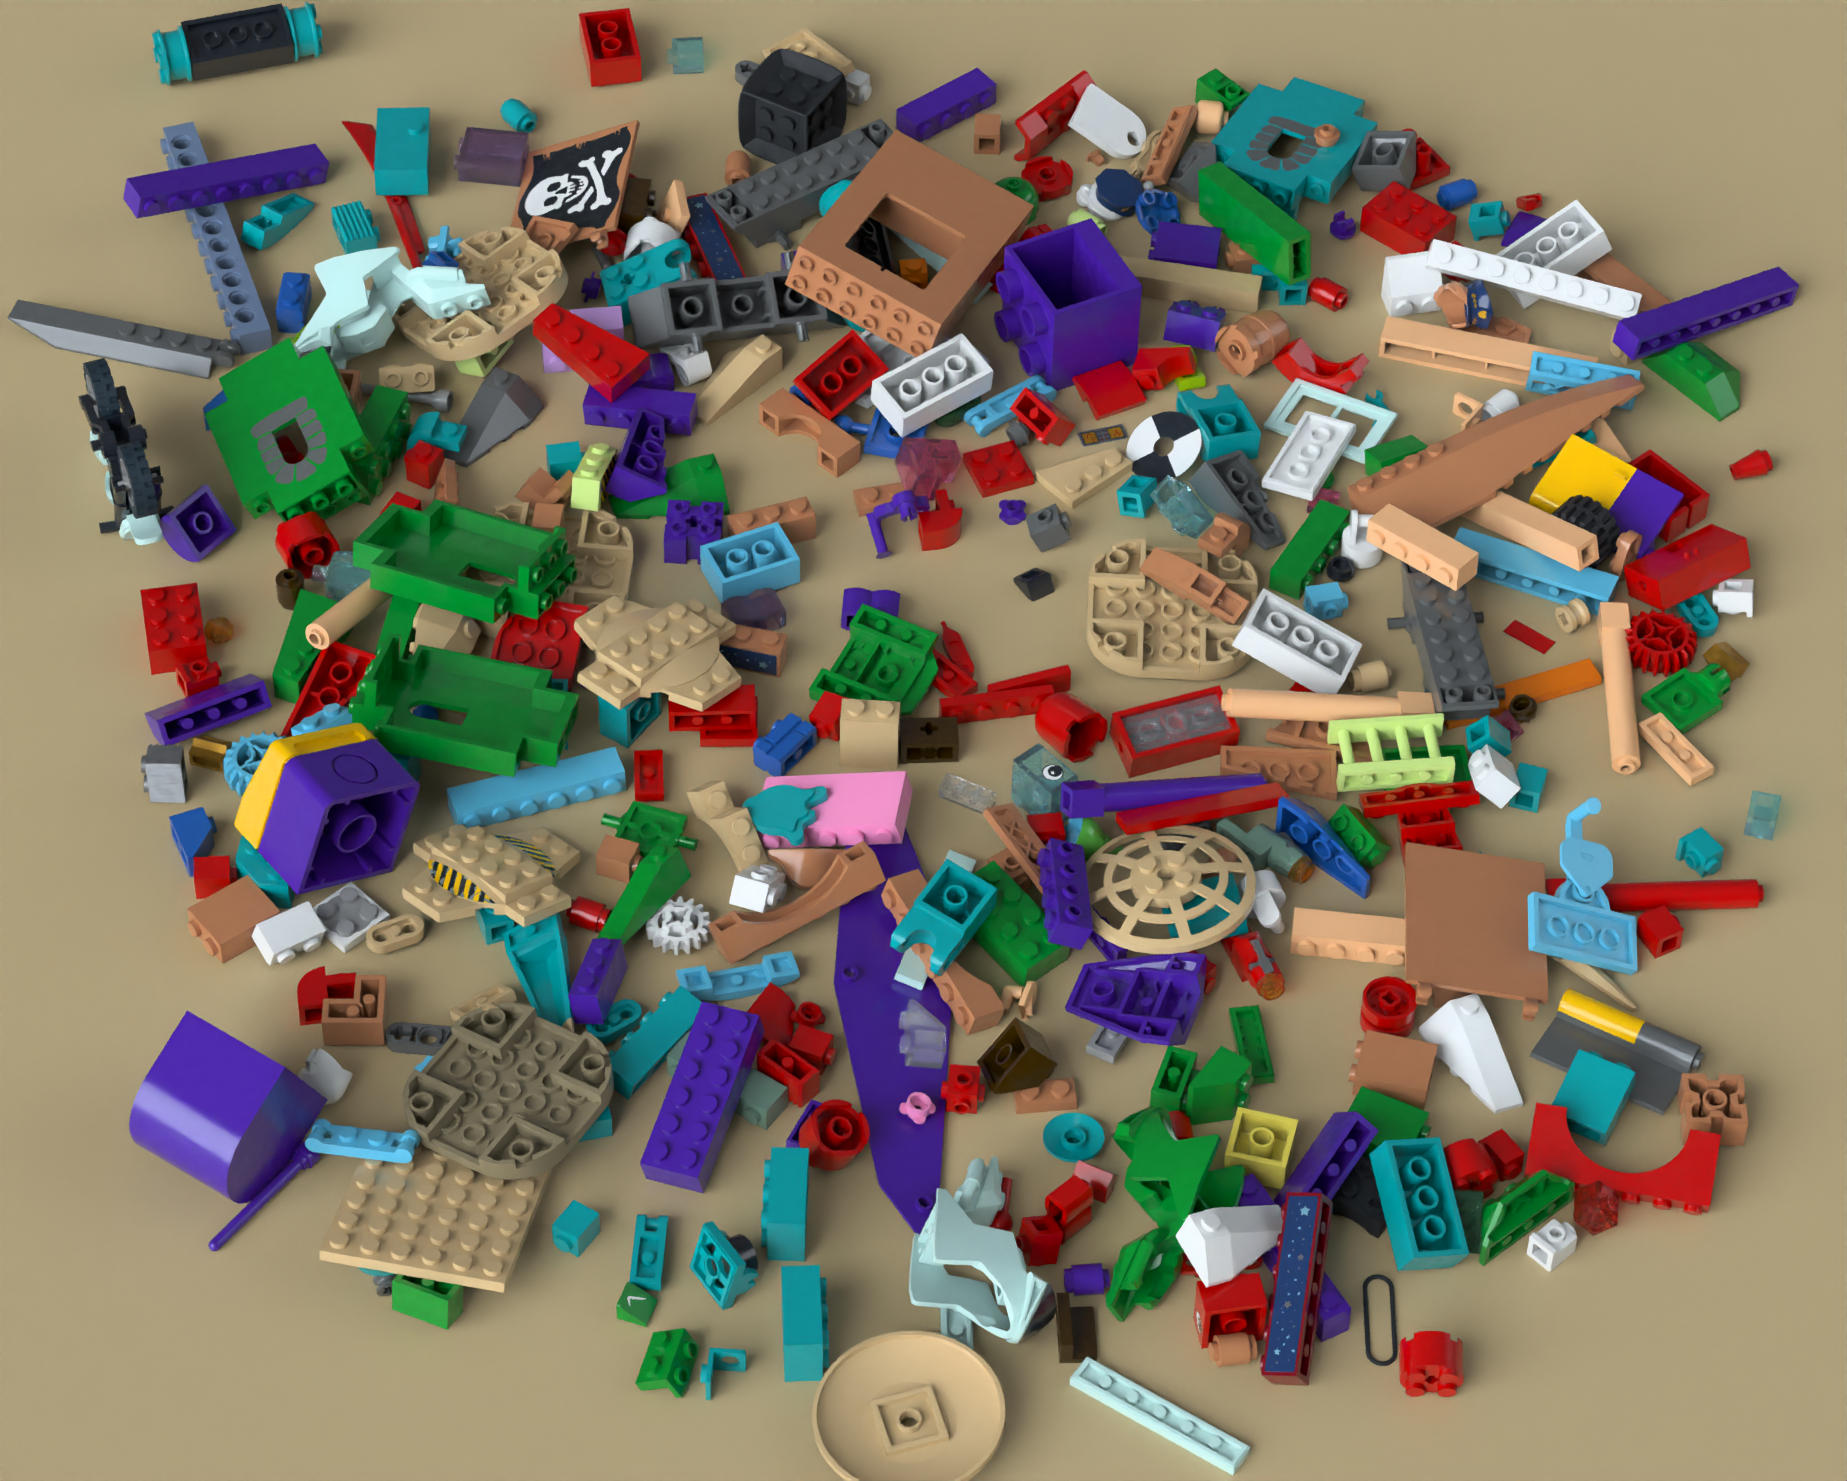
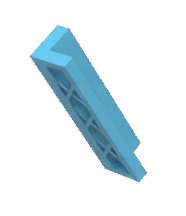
M1533 351L1525 391L1553 395L1569 390L1568 388H1563L1564 386L1576 388L1628 374L1639 381L1641 371ZM1533 380H1534V381H1539V382H1544L1545 384L1536 383V382H1533ZM1636 396L1622 406L1613 407L1632 410Z

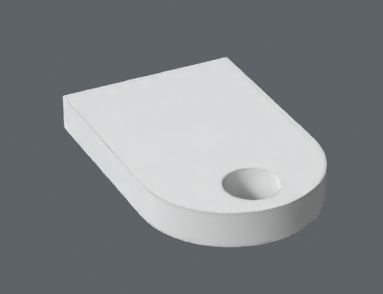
M1091 83L1086 87L1068 126L1115 158L1129 159L1139 153L1143 142L1146 140V130L1140 118ZM1127 135L1134 138L1136 146L1129 143Z

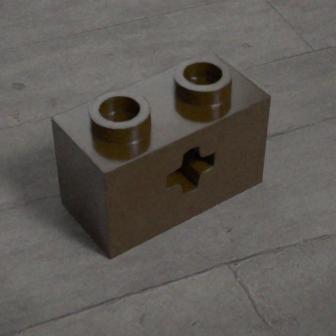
M957 717L900 719L899 747L901 764L958 762L959 736Z

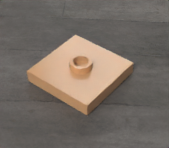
M674 179L657 211L656 219L677 230L680 236L690 219V212L684 183Z

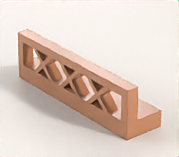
M1013 803L986 808L983 813L984 817L1043 895L1042 886L1039 885L1041 872L1040 866L1037 865V857L1040 849L1045 848V845Z

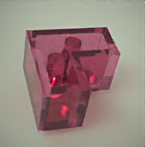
M904 437L895 458V464L905 491L912 490L915 497L927 496L928 501H934L935 490L939 489L941 482L952 483L962 458L955 440Z

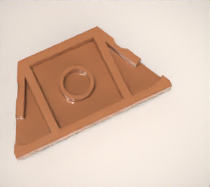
M1282 720V723L1276 728L1270 727L1266 732L1265 741L1297 749L1336 750V758L1343 760L1340 744L1327 743L1329 722ZM1368 742L1351 743L1355 763L1372 762Z

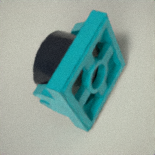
M713 1221L703 1223L690 1263V1269L720 1308L725 1310L733 1306L736 1295L745 1293L756 1285L753 1279L759 1276L757 1273V1255L752 1243L744 1235L737 1234L729 1237L725 1231L719 1230ZM716 1279H717L722 1285H724L725 1287H722V1286L716 1281Z

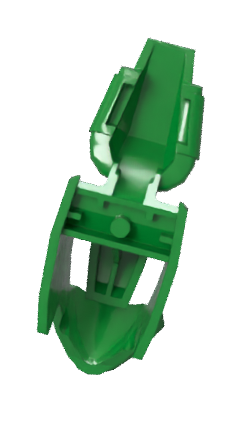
M1150 1106L1129 1115L1118 1123L1116 1131L1111 1135L1116 1144L1132 1161L1126 1170L1125 1189L1158 1226V1228L1125 1244L1120 1250L1118 1261L1113 1269L1114 1276L1111 1288L1106 1295V1307L1118 1321H1125L1136 1305L1152 1310L1154 1306L1159 1304L1178 1278V1273L1183 1263L1184 1250L1175 1236L1190 1214L1212 1208L1237 1207L1244 1186L1246 1170L1242 1165L1209 1171L1221 1142L1219 1135L1213 1134L1178 1140L1172 1128L1168 1111L1160 1107Z

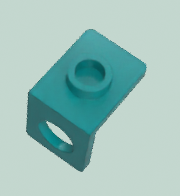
M709 1348L708 1364H702L700 1382L706 1383V1400L711 1401L714 1370L746 1371L745 1350ZM730 1356L737 1358L739 1361L737 1363H726L722 1361V1358Z

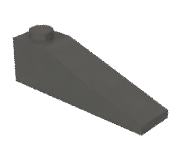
M494 367L480 385L459 423L467 426V435L460 451L444 450V459L454 460L455 464L467 468L488 454L492 446L501 440L506 442L511 438L513 432L519 428L525 429L531 425L544 408V404L519 375Z

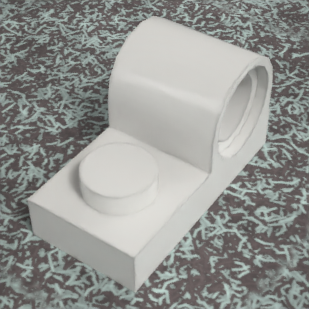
M692 343L659 349L660 353L667 354L669 362L675 365L677 375L684 386L688 387L712 375L707 350L704 353L699 354L698 352V354H693Z

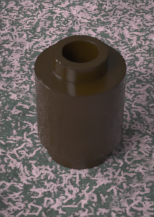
M289 568L280 571L276 575L277 599L283 608L294 610L300 589L305 590L304 576L299 570Z

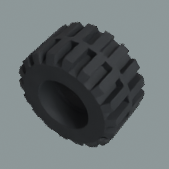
M1582 495L1572 496L1551 514L1597 535L1599 559L1587 567L1597 568L1617 549L1616 541L1620 533L1619 527L1615 524L1616 520L1609 514L1607 508L1601 506V503L1597 500L1593 501L1591 497H1583Z

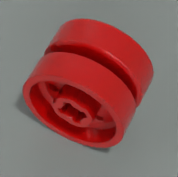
M1391 976L1376 978L1368 983L1362 996L1360 1012L1362 1030L1365 1033L1366 1030L1405 1038L1408 1037L1415 1023L1417 1009L1415 989L1410 984L1405 983V980Z

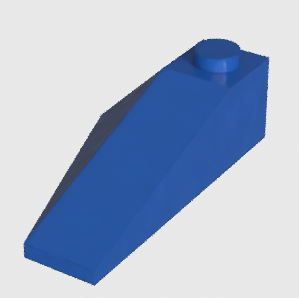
M1282 796L1278 800L1275 832H1285L1308 855L1307 860L1363 899H1366L1369 896L1371 877L1322 814L1300 799Z

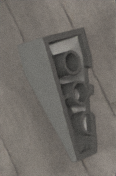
M1238 450L1205 461L1188 481L1202 501L1217 513L1224 512L1247 523L1250 526V539L1265 551L1283 545L1286 539L1276 515L1268 509L1266 504L1268 496L1266 492L1260 490L1257 482L1260 479L1258 472L1243 451Z

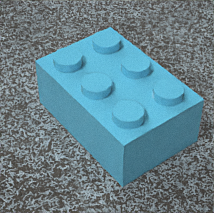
M778 522L700 546L701 571L722 607L800 582V558Z

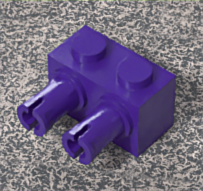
M1191 300L1174 301L1168 309L1163 340L1215 352L1218 348V342L1215 343V337L1217 332L1224 327L1225 310L1221 307L1217 309V306L1202 308L1196 301L1191 303Z

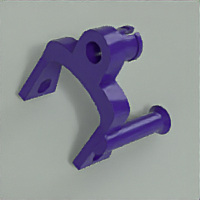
M912 490L902 491L895 494L891 502L876 506L873 512L866 514L878 553L877 559L886 558L892 554L887 548L881 528V520L897 514L901 515L900 518L903 522L908 521V516L910 521L916 519L919 516L918 512H925L930 509L927 496L915 497Z

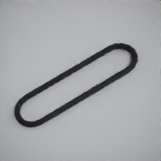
M1371 1275L1363 1282L1366 1355L1373 1364L1387 1366L1392 1364L1397 1358L1394 1286L1391 1280L1384 1275ZM1374 1279L1383 1280L1389 1286L1393 1354L1387 1361H1377L1371 1356L1367 1286Z

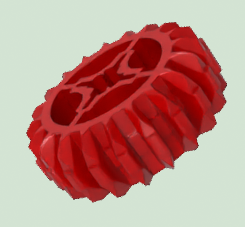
M1651 609L1649 614L1641 611L1638 616H1632L1630 628L1625 629L1628 635L1625 639L1630 644L1628 649L1631 653L1633 669L1642 668L1643 674L1649 671L1653 673L1654 677L1657 673H1662L1667 677L1669 672L1675 674L1684 667L1687 668L1694 660L1698 647L1696 632L1693 631L1692 624L1685 622V617L1676 618L1675 612L1666 614L1663 609L1661 613H1656Z

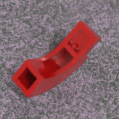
M1300 337L1287 343L1271 362L1292 383L1296 378L1338 393L1347 394L1353 384L1364 375L1363 369L1369 363V360L1362 353L1345 362H1329L1316 355Z

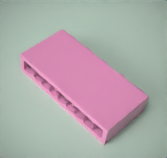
M906 771L766 777L763 791L777 785H792L800 789L824 786L828 792V799L824 803L811 808L815 811L817 820L804 829L805 840L801 845L794 846L785 837L763 834L756 829L763 849L856 845L862 841L867 845L902 843L913 792Z

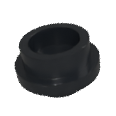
M1337 556L1329 562L1326 572L1330 579L1337 582H1346L1353 578L1355 568L1349 558Z

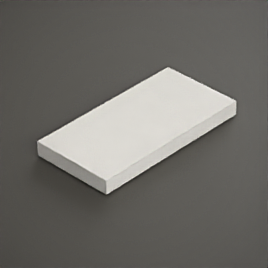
M1305 411L1263 477L1262 487L1313 501L1356 433V424Z

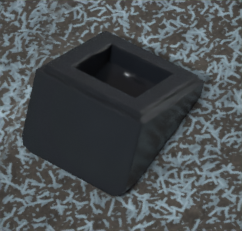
M1033 568L1013 578L1017 587L1031 601H1036L1054 592L1051 575L1044 570Z

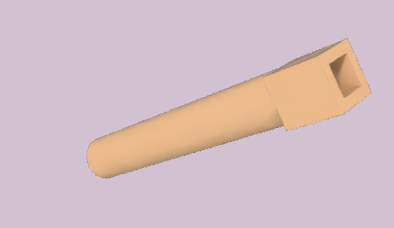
M370 578L306 627L305 633L308 642L317 649L327 648L391 598L393 594L370 588Z
M1600 602L1597 630L1598 642L1602 650L1611 763L1615 772L1629 775L1636 772L1641 766L1631 653L1628 649L1630 644L1625 639L1628 637L1625 629L1630 628L1628 603Z
M1229 688L1227 694L1222 695L1221 700L1222 711H1226L1227 717L1329 722L1341 719L1435 713L1432 694L1424 692L1398 691L1396 697Z

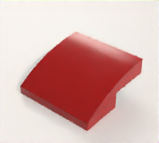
M1122 361L1072 377V381L1082 401L1088 402L1096 421L1142 406L1147 401L1136 379Z

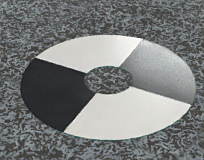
M1162 412L1147 418L1134 430L1127 444L1126 457L1133 462L1132 471L1137 476L1156 478L1157 482L1167 481L1181 475L1194 463L1200 452V429L1192 418L1180 412ZM1162 437L1171 438L1174 441L1173 450L1165 456L1155 454V442Z

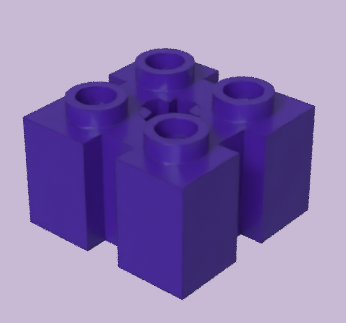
M668 500L667 524H665L664 563L687 564V559L698 560V565H701L700 546L723 539L724 502L702 501L701 506H691L690 501Z

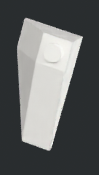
M1478 994L1448 1001L1419 1027L1418 1031L1424 1042L1438 1044L1436 1059H1441L1450 1067V1072L1456 1078L1458 1076L1471 1087L1470 1091L1494 1114L1523 1106V1100L1490 1016Z
M1279 1205L1208 1209L1190 1214L1175 1237L1207 1288L1233 1280L1244 1268L1252 1265L1262 1254L1270 1251L1277 1245V1237L1281 1233L1283 1223L1281 1209Z

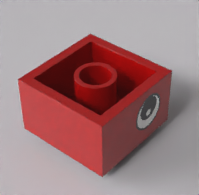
M1259 1272L1250 1274L1239 1273L1231 1281L1207 1288L1202 1280L1197 1281L1193 1319L1201 1349L1208 1348L1209 1343L1213 1342L1215 1335L1245 1332L1247 1335L1253 1334L1256 1341L1263 1340L1268 1303Z

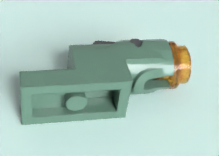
M1226 817L1217 823L1216 833L1236 844L1247 855L1254 871L1265 870L1267 867H1270L1293 883L1298 882L1299 884H1304L1313 875L1315 866L1312 864V860L1285 832L1276 833L1270 827L1261 823L1248 833H1245L1239 825L1232 823Z

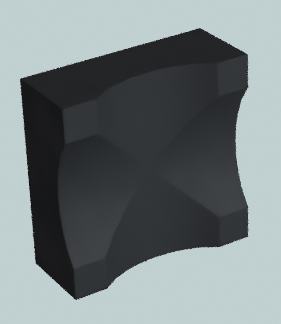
M1361 1156L1331 1199L1333 1202L1332 1214L1351 1219L1363 1227L1370 1235L1379 1239L1387 1225L1371 1160Z

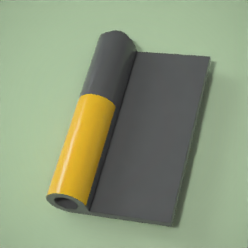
M1568 988L1559 1003L1556 1017L1530 1054V1057L1566 1073L1579 1049L1585 1052L1594 1051L1612 1063H1623L1636 1072L1635 1086L1628 1101L1662 1116L1678 1093L1682 1073H1691L1693 1069L1698 1071L1705 1057V1054L1701 1052V1045L1572 988Z

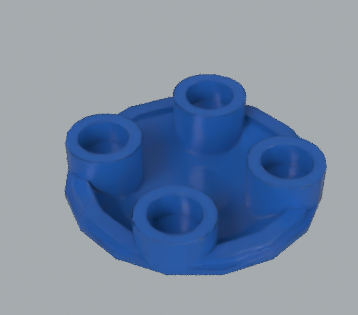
M1152 189L1151 191L1145 190L1139 195L1136 201L1135 212L1144 230L1152 235V231L1157 232L1159 221L1181 224L1180 213L1177 207L1178 200L1175 194Z

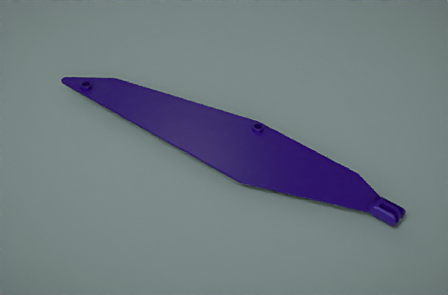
M905 827L902 843L868 845L875 852L886 881L877 885L872 891L864 892L853 898L848 904L840 906L833 984L862 1113L866 1117L870 1128L868 1141L878 1185L914 1233L921 1234L936 1203V1190L940 1188L946 1100L941 1099L942 1080L947 1081L951 1008L941 998L938 987L929 976L922 990L894 980L904 953H900L890 947L892 933L896 929L897 923L890 909L885 907L881 894L888 878L919 869L925 878ZM846 845L845 850L849 849L854 845ZM921 1092L926 1094L936 1107L935 1112L929 1114L923 1124H916L907 1114L904 1115L899 1111L900 1104L906 1103L911 1093Z

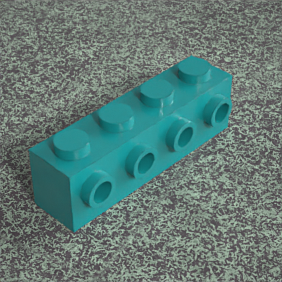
M681 985L674 993L668 991L658 1003L660 1007L654 1013L650 1010L643 1017L639 1024L641 1027L636 1032L631 1030L621 1041L622 1047L617 1052L611 1050L608 1053L614 1075V1089L627 1100L667 1060V1054L691 1031L701 1001Z

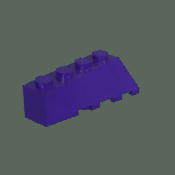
M640 406L638 407L627 429L604 491L628 502L666 493L667 483H665L664 479L666 476V467H664L666 450L663 449L665 441L664 417Z

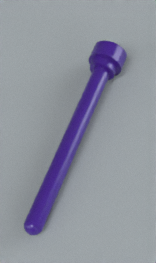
M303 1141L294 1150L293 1161L209 1242V1249L211 1251H218L301 1169L312 1168L321 1159L320 1154L308 1150L305 1146V1141Z

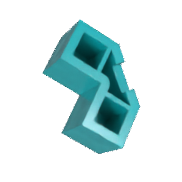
M241 836L235 857L238 880L248 875L277 908L291 909L295 891L262 857L258 849H255L244 836Z

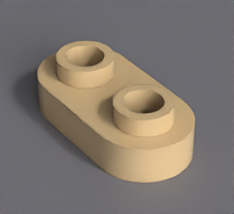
M405 914L375 924L366 932L367 947L374 953L385 954L418 943L425 934L424 922L417 915Z

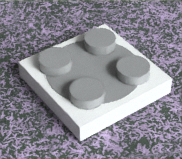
M352 882L313 907L326 930L324 936L344 953L366 939V932L371 926L390 920V915Z

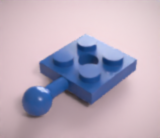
M878 408L875 410L871 425L854 422L847 415H840L833 421L849 435L851 433L867 435L864 443V453L911 462H918L929 427L928 423L904 437H894L892 435L897 433V431Z

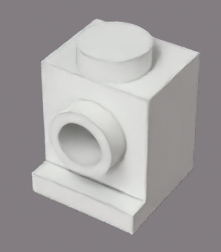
M855 69L854 72L848 74L845 78L847 101L860 106L863 101L868 100L872 88L870 86V75Z
M1727 579L1719 583L1718 590H1713V606H1718V612H1726L1732 615L1747 612V617H1752L1754 579Z
M1556 1219L1551 1220L1537 1233L1533 1232L1530 1235L1527 1255L1551 1272L1575 1252L1577 1242L1575 1229L1567 1222L1559 1223Z

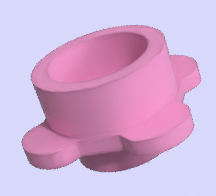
M921 1092L911 1093L908 1096L907 1102L901 1103L899 1111L904 1115L907 1114L916 1124L925 1123L926 1117L929 1114H933L936 1110L931 1099Z

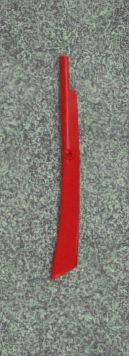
M342 121V124L356 141L374 172L376 131L373 125ZM384 195L412 268L423 267L419 254L426 251L406 195Z

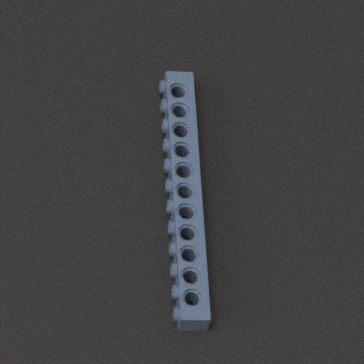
M194 122L163 128L164 139H160V145L163 155L168 154L166 161L169 170L209 163ZM224 202L186 209L185 214L188 223L193 222L191 230L194 240L199 239L197 242L199 254L201 257L205 256L206 258L204 259L207 275L212 274L210 281L213 292L218 291L219 293L216 295L219 309L225 310L223 312L225 325L227 328L231 327V330H229L231 341H236L240 345L241 355L272 348L271 328Z

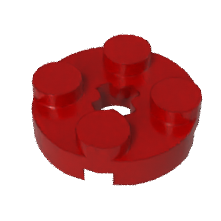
M1040 156L1029 160L1025 164V169L1021 172V178L1032 183L1038 193L1039 202H1043L1046 199H1054L1071 193L1073 170L1066 161L1061 160V163L1053 161L1051 156Z

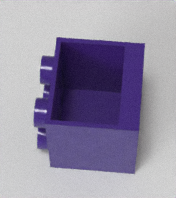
M1092 218L1005 246L1004 270L996 274V286L1003 300L1002 310L995 312L994 323L1002 341L1009 342L1013 340L1018 347L1020 363L1028 376L1040 375L1045 380L1047 386L1050 385L1056 391L1073 386L1072 377L1118 361H1122L1126 367L1134 365L1138 351L1142 285Z

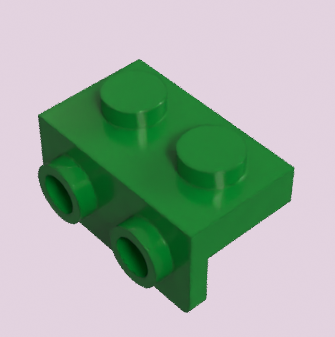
M685 1328L653 1332L635 1384L641 1391L668 1388L676 1398L683 1397L698 1357L700 1346Z

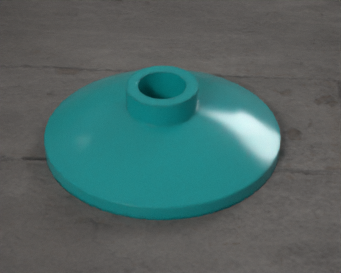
M1082 1113L1058 1115L1047 1123L1043 1131V1143L1047 1151L1055 1158L1065 1162L1087 1161L1095 1157L1104 1145L1105 1137L1101 1125L1092 1117Z

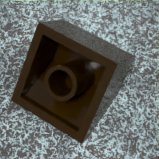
M1016 1017L977 1061L978 1065L981 1066L980 1069L991 1091L996 1095L1038 1087L1044 1079L1052 1075L1054 1068L1058 1065L1043 1035Z

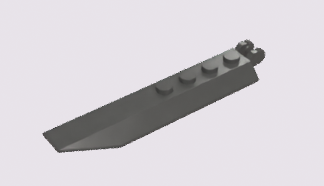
M17 300L8 316V320L56 349L209 379L211 366L213 365L232 367L235 362L233 356L238 355L241 349L240 345L233 340H220L24 300Z

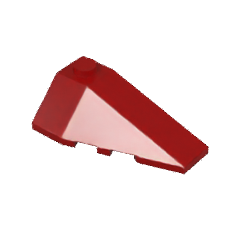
M336 641L327 648L322 649L281 736L291 737L292 727L301 723L304 718L323 710V707L328 704L336 703L346 707L350 703L351 697L356 696L358 683L363 679L367 665L371 663L372 659H375L376 655Z

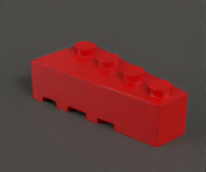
M551 303L533 319V336L610 403H613L650 369V353L554 303Z

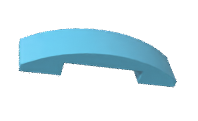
M792 951L764 955L761 964L707 972L706 966L703 965L676 970V976L679 984L698 1000L720 1001L761 994L770 982L777 987H781L799 978L800 972Z

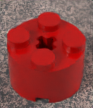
M311 511L296 516L289 521H284L276 529L275 546L287 568L299 570L303 574L304 579H312L325 574L332 568L331 563L335 557L338 559L340 555L339 543L325 520L318 516L316 512Z
M840 1099L825 1101L802 1124L799 1131L800 1148H809V1166L827 1171H838L847 1167L864 1149L870 1137V1128L862 1112L858 1113L851 1107L853 1104Z
M1467 1138L1443 1148L1458 1208L1464 1205L1467 1199L1477 1197V1199L1481 1200L1493 1194L1494 1189L1492 1186L1497 1182L1499 1172L1481 1140H1479V1143H1476L1474 1138Z
M1442 1331L1414 1333V1339L1407 1342L1406 1337L1403 1338L1399 1343V1380L1405 1388V1393L1411 1397L1422 1396L1425 1392H1437L1441 1397L1456 1395L1457 1388L1464 1381L1462 1341L1458 1337L1457 1342L1451 1340L1450 1334Z

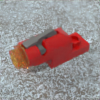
M1248 926L1249 933L1221 939L1220 941L1242 982L1249 981L1250 985L1256 989L1258 995L1267 1001L1275 1000L1285 992L1283 974L1258 931L1252 932Z

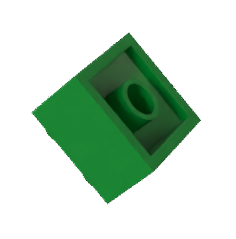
M1220 1046L1188 1086L1186 1116L1190 1119L1191 1126L1233 1120L1238 1107H1248L1252 1097L1249 1094V1090L1254 1078L1251 1076V1061Z

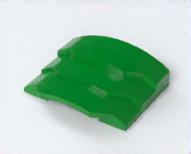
M862 604L849 624L851 638L831 670L829 671L825 668L820 670L809 688L810 699L818 702L824 691H828L849 699L900 702V716L912 715L938 673V666L933 655L938 634Z

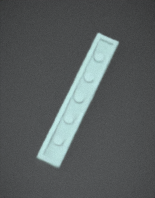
M1088 1356L1070 1377L1071 1386L1231 1475L1235 1474L1250 1453V1446Z

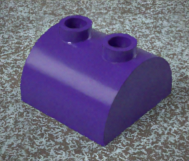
M207 484L201 485L160 521V528L166 542L179 556L190 562H199L237 530Z

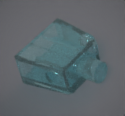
M336 551L332 555L329 566H313L312 581L325 583L327 598L340 601L369 579L371 571L353 566V551Z

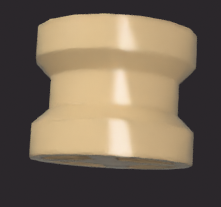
M1574 598L1568 602L1567 606L1561 605L1555 609V618L1560 628L1569 633L1574 631L1577 625L1587 624L1590 621V613L1581 599Z

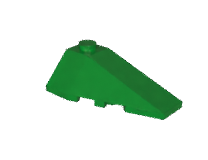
M657 845L649 851V854L637 866L597 939H621L622 945H624L691 877L679 848Z

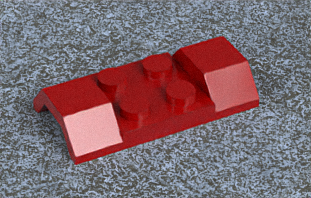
M1081 71L1015 120V125L1024 136L1025 143L1024 148L1014 155V160L1018 162L1031 159L1062 133L1070 130L1071 127L1068 124L1086 87L1091 83L1097 86L1087 71Z

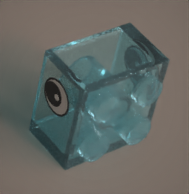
M1038 743L1013 759L1011 799L1016 806L1022 807L1030 815L1061 812L1064 823L1070 817L1060 811L1061 783L1078 781V776Z

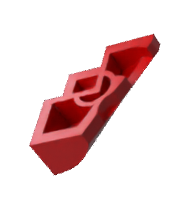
M770 982L747 1012L760 1016L765 1031L761 1040L764 1042V1046L775 1038L788 1047L793 1038L794 1023L790 1020V1014L792 1011H796V1005L783 990Z

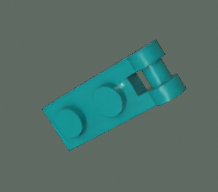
M637 1214L629 1282L642 1290L661 1291L669 1216L659 1215L658 1218H647V1214Z

